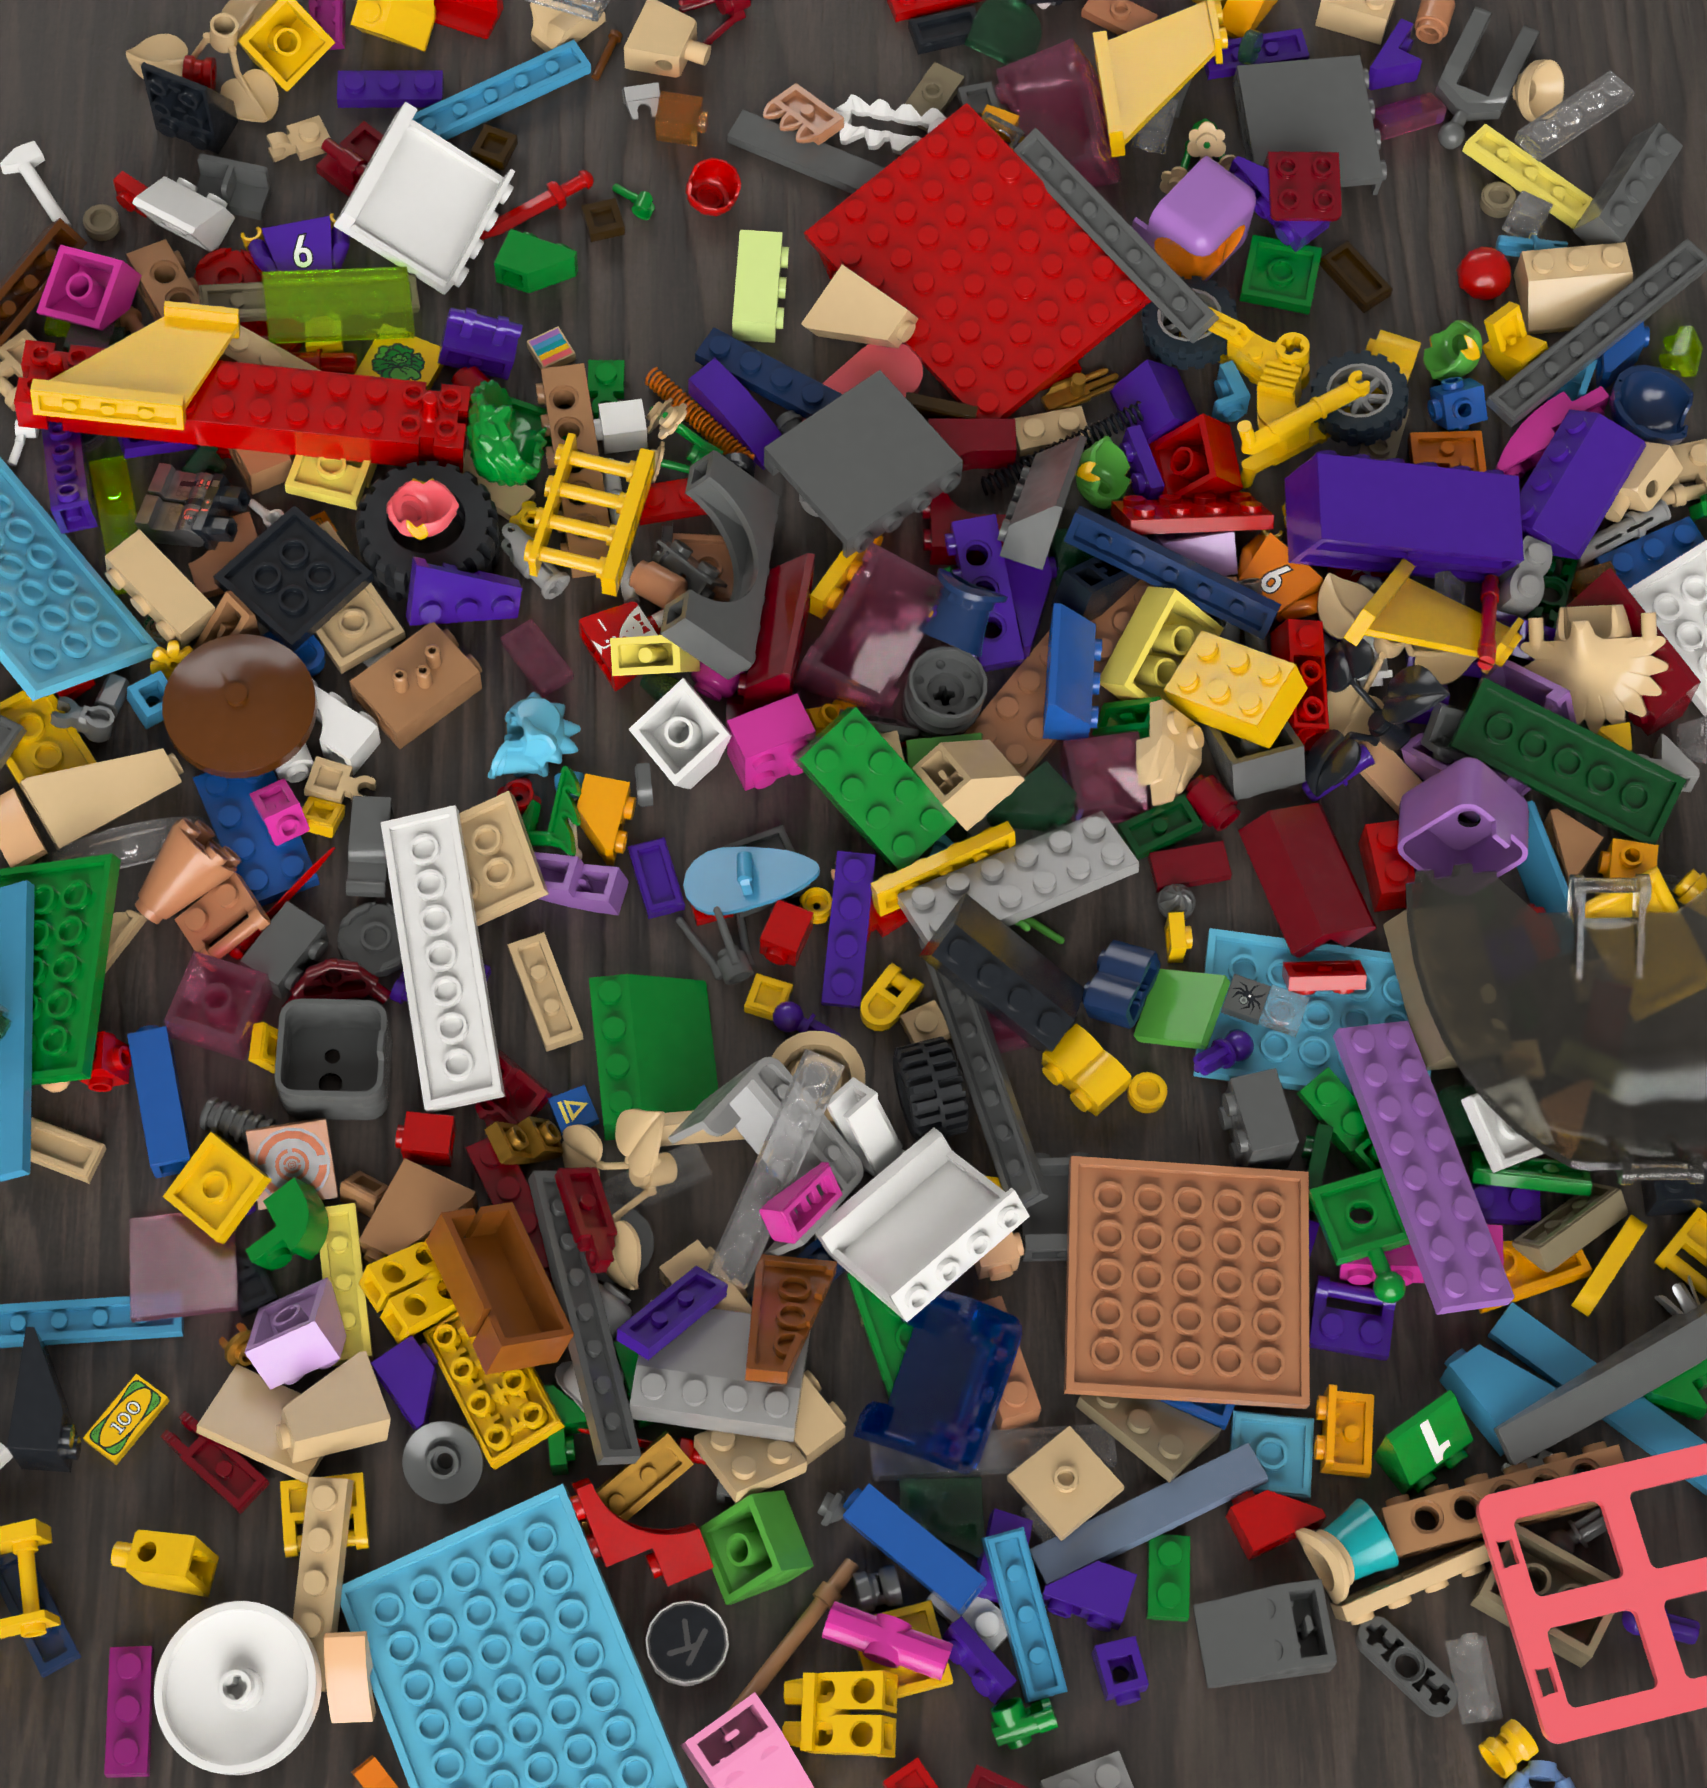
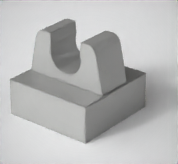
M658 82L624 87L622 89L624 105L626 104L632 120H638L637 109L640 105L649 107L651 118L658 115L659 98L661 97Z

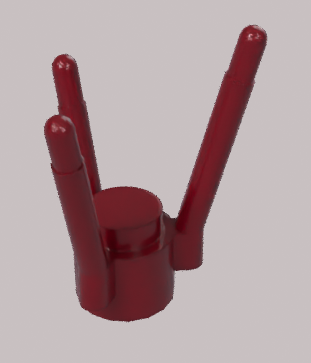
M751 0L678 1L680 5L678 10L682 13L716 3L722 15L728 14L731 16L702 42L707 45H711L736 22L745 19L746 14L744 10L751 6Z

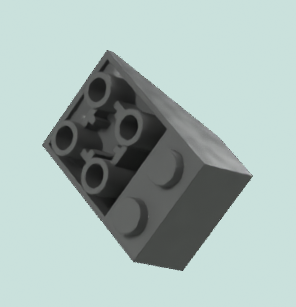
M1322 1579L1275 1585L1193 1605L1207 1689L1327 1673L1337 1663Z

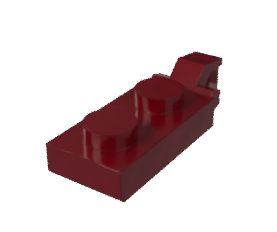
M597 1167L559 1168L554 1177L574 1242L577 1244L579 1252H586L585 1259L591 1273H606L611 1262L614 1261L612 1250L615 1247L614 1238L617 1235V1230Z

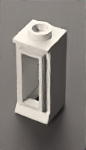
M851 1078L824 1102L842 1137L860 1158L863 1170L876 1177L905 1152L901 1149L903 1146L878 1100V1093L856 1078Z

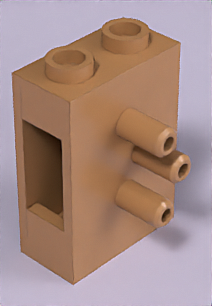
M435 622L424 626L350 681L353 699L367 714L375 719L381 730L399 749H402L482 689L480 675L482 668L471 654L465 656L458 648L459 644L453 634L446 628L441 630Z

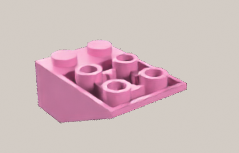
M756 1692L680 1745L709 1788H814L781 1729Z

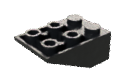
M143 62L141 69L156 130H159V132L167 137H177L187 141L197 149H207L219 154L238 123L234 101L204 85Z

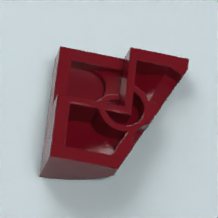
M499 1048L497 1049L505 1097L475 1104L479 1118L485 1121L487 1127L496 1121L517 1125L529 1116L536 1117L548 1102V1098H551L553 1093Z

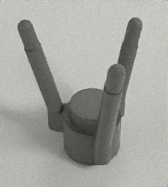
M718 906L714 907L713 912L726 948L718 952V961L714 959L682 917H677V924L710 966L715 980L723 978L726 985H733L748 979L754 974L753 967L756 965L750 952L745 917L740 918L739 914L736 913L741 944L740 950L739 945H734L721 908Z

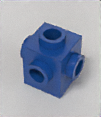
M1461 377L1447 378L1441 381V385L1429 388L1431 400L1427 403L1429 416L1434 423L1449 432L1465 431L1469 428L1470 424L1488 420L1484 386L1470 377L1466 379Z

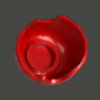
M713 157L699 161L694 166L686 184L685 194L691 207L701 214L717 217L730 211L736 203L741 190V179L737 169L726 160Z
M1481 246L1469 251L1456 268L1459 287L1475 299L1487 301L1496 298L1510 285L1511 267L1509 261L1502 252L1493 247Z

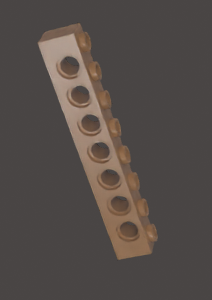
M166 239L126 254L127 264L142 275L137 291L154 321L164 317L165 301L200 304L199 286L193 277H187L184 272L186 266L178 250L173 251ZM228 448L232 460L252 495L286 482L295 459L294 455Z

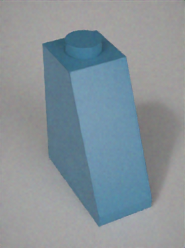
M1480 1344L1467 1353L1462 1348L1452 1354L1445 1361L1444 1364L1447 1368L1439 1380L1447 1391L1451 1390L1459 1406L1500 1457L1505 1453L1493 1428L1557 1389Z

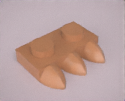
M797 83L768 102L763 111L765 119L782 118L779 126L781 131L798 130L796 134L797 143L815 142L817 145H820L844 128L843 116Z

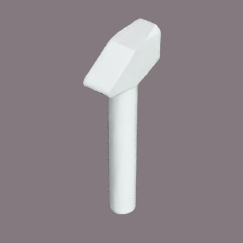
M31 141L14 148L0 163L2 173L20 172L52 222L61 218L72 228L71 223L34 168L45 161L44 155L36 142Z

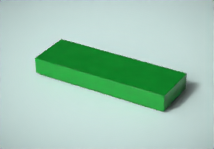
M1470 1152L1468 1165L1472 1183L1584 1196L1591 1195L1593 1183L1589 1166L1586 1163L1532 1158L1493 1173L1484 1152Z

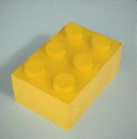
M1201 631L1163 691L1171 705L1187 718L1270 749L1308 688L1296 664Z

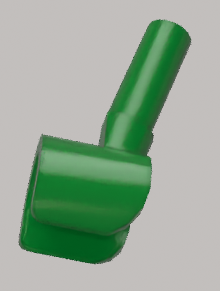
M618 183L613 185L612 191L634 203L631 211L635 216L643 220L650 219L655 206L652 203L653 198L649 192L641 191L637 194Z

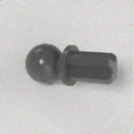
M1600 1506L1574 1522L1571 1518L1567 1520L1571 1526L1569 1530L1553 1529L1544 1536V1539L1572 1555L1575 1551V1545L1580 1542L1585 1549L1588 1548L1587 1543L1607 1531Z

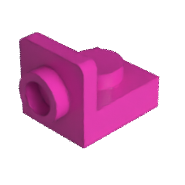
M285 778L249 794L268 829L274 845L279 846L310 830L300 803Z

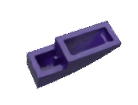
M714 358L688 379L689 395L713 416L714 422L718 421V425H722V429L726 428V433L730 432V436H734V440L738 439V444L742 443V447L747 448L746 451L750 450L751 454L755 456L753 461L762 470H765L764 447L782 436V433L745 387Z

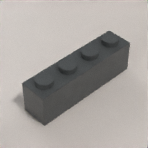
M1660 122L1634 136L1573 229V232L1586 245L1622 242L1683 145Z

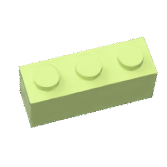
M740 230L732 319V337L739 341L775 343L776 329H783L784 308L778 307L779 298H786L787 277H780L781 268L788 269L789 247H782L783 232Z

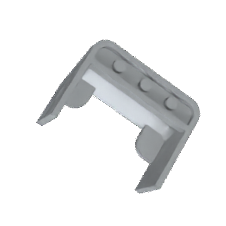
M764 1057L752 1063L703 1100L668 1137L670 1142L674 1144L701 1130L718 1137L729 1133L735 1127L782 1183L783 1187L776 1195L820 1163H829L843 1195L795 1244L775 1241L764 1253L766 1255L779 1256L805 1245L860 1183L863 1177V1165L858 1155L786 1067L773 1057ZM818 1184L816 1187L820 1196H822L823 1192ZM806 1196L807 1201H808V1203H809V1205H810L811 1203H810V1201H809V1198H808V1196Z

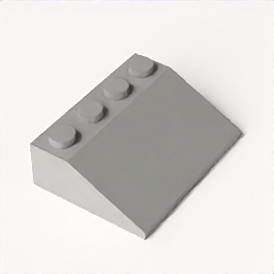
M712 1308L649 1360L638 1355L629 1404L632 1419L794 1442L810 1332L787 1384L745 1380L751 1314Z

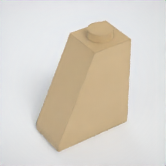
M841 265L801 325L818 337L898 349L902 342L904 343L911 338L919 318L850 269Z
M358 1352L283 1407L281 1424L276 1425V1437L280 1449H287L291 1463L387 1440L391 1418L367 1352Z

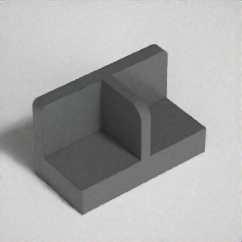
M200 153L197 159L200 178L196 186L198 187L196 193L207 197L208 193L218 196L228 203L226 209L231 214L263 220L272 194L268 168Z

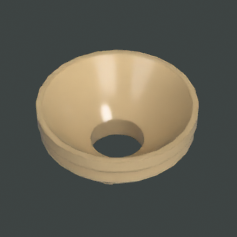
M1535 60L1518 75V80L1513 86V99L1516 100L1518 109L1527 121L1545 124L1557 115L1564 96V76L1559 64L1553 60Z

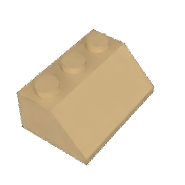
M1626 242L1522 251L1513 274L1527 335L1571 331L1633 282V270Z

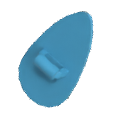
M746 846L722 847L707 851L695 859L686 871L683 886L687 900L696 910L707 915H715L713 909L718 906L721 908L724 916L748 911L791 896L813 882L819 876L820 868L816 861L789 850Z

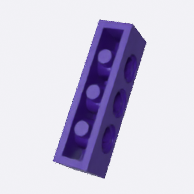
M996 514L951 522L950 533L945 534L948 556L955 555L957 569L952 570L953 574L978 587H987L991 591L1008 596L1005 603H996L993 611L989 613L988 622L994 623L999 627L1000 635L994 639L984 636L981 657L973 655L982 664L985 672L1020 666L1024 661L1005 558L1000 556L1002 543L997 540L999 528ZM970 551H979L985 556L986 562L981 566H973L968 563L966 554Z

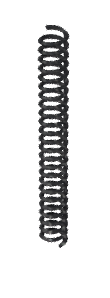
M1136 401V404H1130L1129 408L1123 407V411L1117 410L1116 415L1111 413L1110 417L1105 416L1103 421L1099 419L1097 424L1091 423L1090 427L1085 426L1084 430L1079 429L1078 433L1072 432L1071 437L1066 435L1065 440L1060 438L1058 443L1054 441L1052 446L1046 445L1045 449L1040 448L1039 452L1034 451L1033 455L1027 454L1026 459L1021 457L1020 462L1015 460L1013 465L1008 464L1007 468L1001 467L1000 471L995 470L994 475L988 473V477L982 476L981 485L985 495L988 496L989 493L984 480L989 485L993 494L996 493V490L992 485L991 477L998 489L1002 491L997 474L1001 477L1005 487H1009L1004 471L1009 476L1011 483L1015 485L1010 467L1019 481L1020 474L1016 464L1020 467L1021 471L1024 467L1023 461L1031 468L1029 458L1033 461L1036 454L1059 445L1061 442H1066L1068 439L1074 438V435L1077 437L1082 433L1087 437L1086 441L1091 447L1093 444L1088 436L1087 429L1092 434L1094 441H1099L1094 432V427L1098 430L1100 438H1103L1105 435L1101 430L1100 423L1103 425L1107 436L1111 437L1112 434L1106 420L1111 424L1115 434H1118V429L1113 422V417L1117 420L1120 430L1124 431L1125 428L1120 420L1119 413L1122 415L1127 427H1131V424L1126 416V411L1130 414L1133 424L1137 425V419L1132 412L1133 407L1139 420L1143 422L1144 418L1138 407V404L1142 402Z

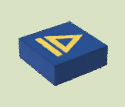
M585 1085L548 1098V1104L561 1135H563L564 1129L571 1125L580 1124L592 1127L599 1124V1118Z

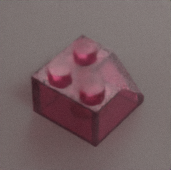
M1138 731L1064 741L1060 763L1073 822L1101 810L1111 823L1124 822L1149 810L1147 785L1141 786L1138 783L1136 767V740L1140 739Z
M194 951L164 1019L170 1037L244 1061L251 1044L253 1024L261 1022L273 993L268 974Z

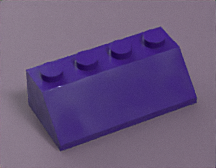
M1569 409L1520 492L1523 539L1526 536H1531L1551 545L1552 556L1580 560L1645 449V441L1600 413Z

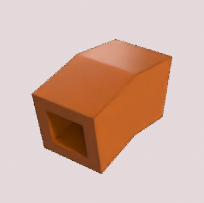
M373 1755L351 1771L362 1788H398Z

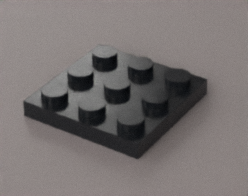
M295 505L213 576L214 582L224 592L232 591L255 614L256 620L293 652L374 580L372 571Z

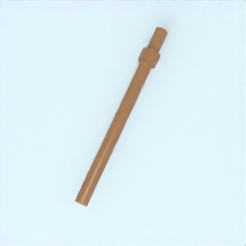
M846 1558L828 1582L822 1581L812 1594L814 1600L727 1712L754 1692L760 1697L826 1610H830L834 1601L839 1602L842 1598L840 1592L850 1581L852 1574L856 1573L859 1569L856 1563Z

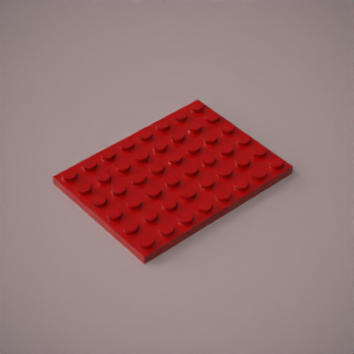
M968 103L964 104L804 232L805 239L830 263L836 272L841 265H844L919 318L915 324L916 328L913 335L903 344L912 350L923 366L958 403L978 407L976 419H1007L1151 302L1142 290L1047 192L1043 181Z

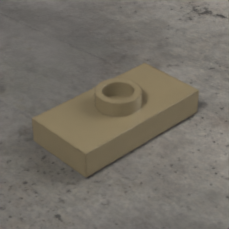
M934 62L905 104H911L921 117L931 108H936L943 114L956 96L958 87L963 86L964 76ZM917 125V127H919V128H921V129H923V130H925V131L928 132V129H929V128H925V127H923V126H921V125Z

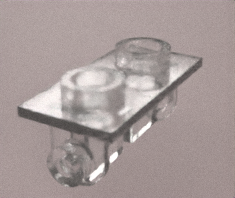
M1467 1633L1461 1635V1639L1445 1641L1453 1683L1458 1690L1457 1703L1462 1725L1503 1719L1487 1637H1478L1477 1633Z

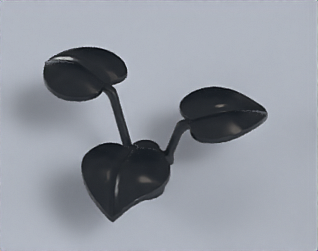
M1344 637L1341 641L1335 643L1325 656L1327 690L1337 693L1345 690L1351 684L1374 713L1368 719L1370 735L1351 731L1344 737L1340 731L1333 729L1320 736L1312 745L1307 755L1305 773L1309 788L1316 797H1319L1330 787L1345 780L1355 770L1361 756L1360 745L1355 740L1366 741L1373 746H1377L1381 742L1390 750H1399L1408 743L1411 729L1405 722L1423 714L1450 695L1448 690L1436 679L1431 671L1421 665H1411L1398 672L1388 684V696L1382 699L1384 706L1381 709L1357 680L1367 675L1373 668L1374 652L1371 645L1363 638L1357 646L1344 639Z

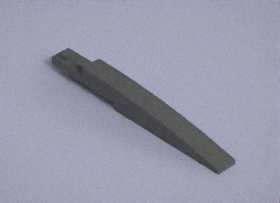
M1707 1301L1687 1314L1672 1316L1493 1428L1509 1464L1515 1466L1706 1360Z

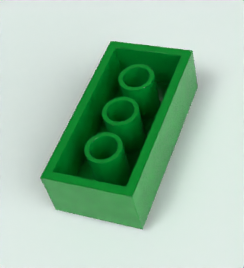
M847 707L792 758L895 872L911 865L957 822L856 707Z

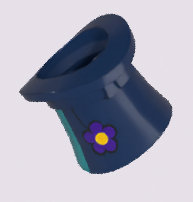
M939 568L937 577L942 583L940 588L941 594L916 630L981 657L989 613L993 611L996 603H1005L1008 596L978 587L945 569Z

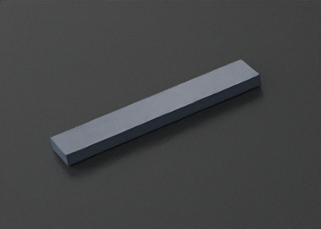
M1246 1443L1173 1479L1170 1483L1166 1482L1084 1522L1062 1541L1056 1536L1031 1548L1030 1553L1033 1563L1045 1585L1051 1584L1096 1561L1104 1563L1247 1491L1267 1483L1268 1475L1250 1444Z

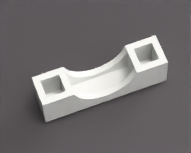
M313 680L317 696L316 718L323 726L319 739L323 756L328 760L352 766L354 776L381 743L378 724L366 712L360 711L357 713L349 708L346 701L334 692L328 694L318 688L317 683Z

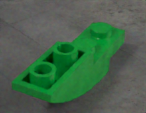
M1329 1067L1326 1068L1296 1094L1321 1124L1333 1127L1331 1142L1362 1174L1382 1168L1356 1098Z

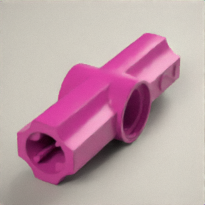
M834 1601L822 1633V1638L861 1651L864 1657L875 1663L891 1668L902 1666L938 1680L942 1679L953 1648L952 1643L912 1629L909 1623L902 1619L878 1613L875 1616Z

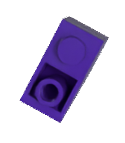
M1096 1561L1046 1585L1042 1595L1044 1605H1047V1611L1063 1618H1070L1071 1614L1087 1619L1086 1624L1094 1629L1104 1632H1110L1111 1628L1119 1630L1137 1574Z

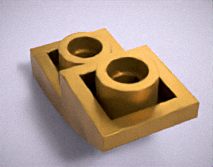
M529 1116L517 1125L496 1121L484 1129L501 1164L536 1163L555 1159L563 1154V1148L560 1143L561 1134L555 1124L549 1119Z

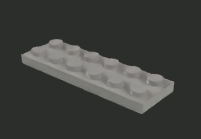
M1101 810L897 894L898 905L926 946L965 893L1006 926H1010L1138 873L1139 861Z

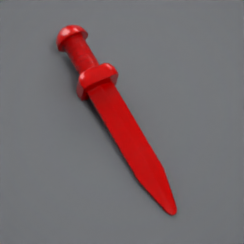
M580 170L578 171V176L561 185L556 181L547 183L548 191L499 216L489 232L484 230L479 239L484 240L503 234L555 205L559 210L563 209L567 205V197L584 188L587 190L591 189L594 183L592 174L589 171Z
M332 847L314 863L266 913L270 920L318 871L333 853L335 847ZM260 929L256 930L228 954L234 959H241L263 931Z

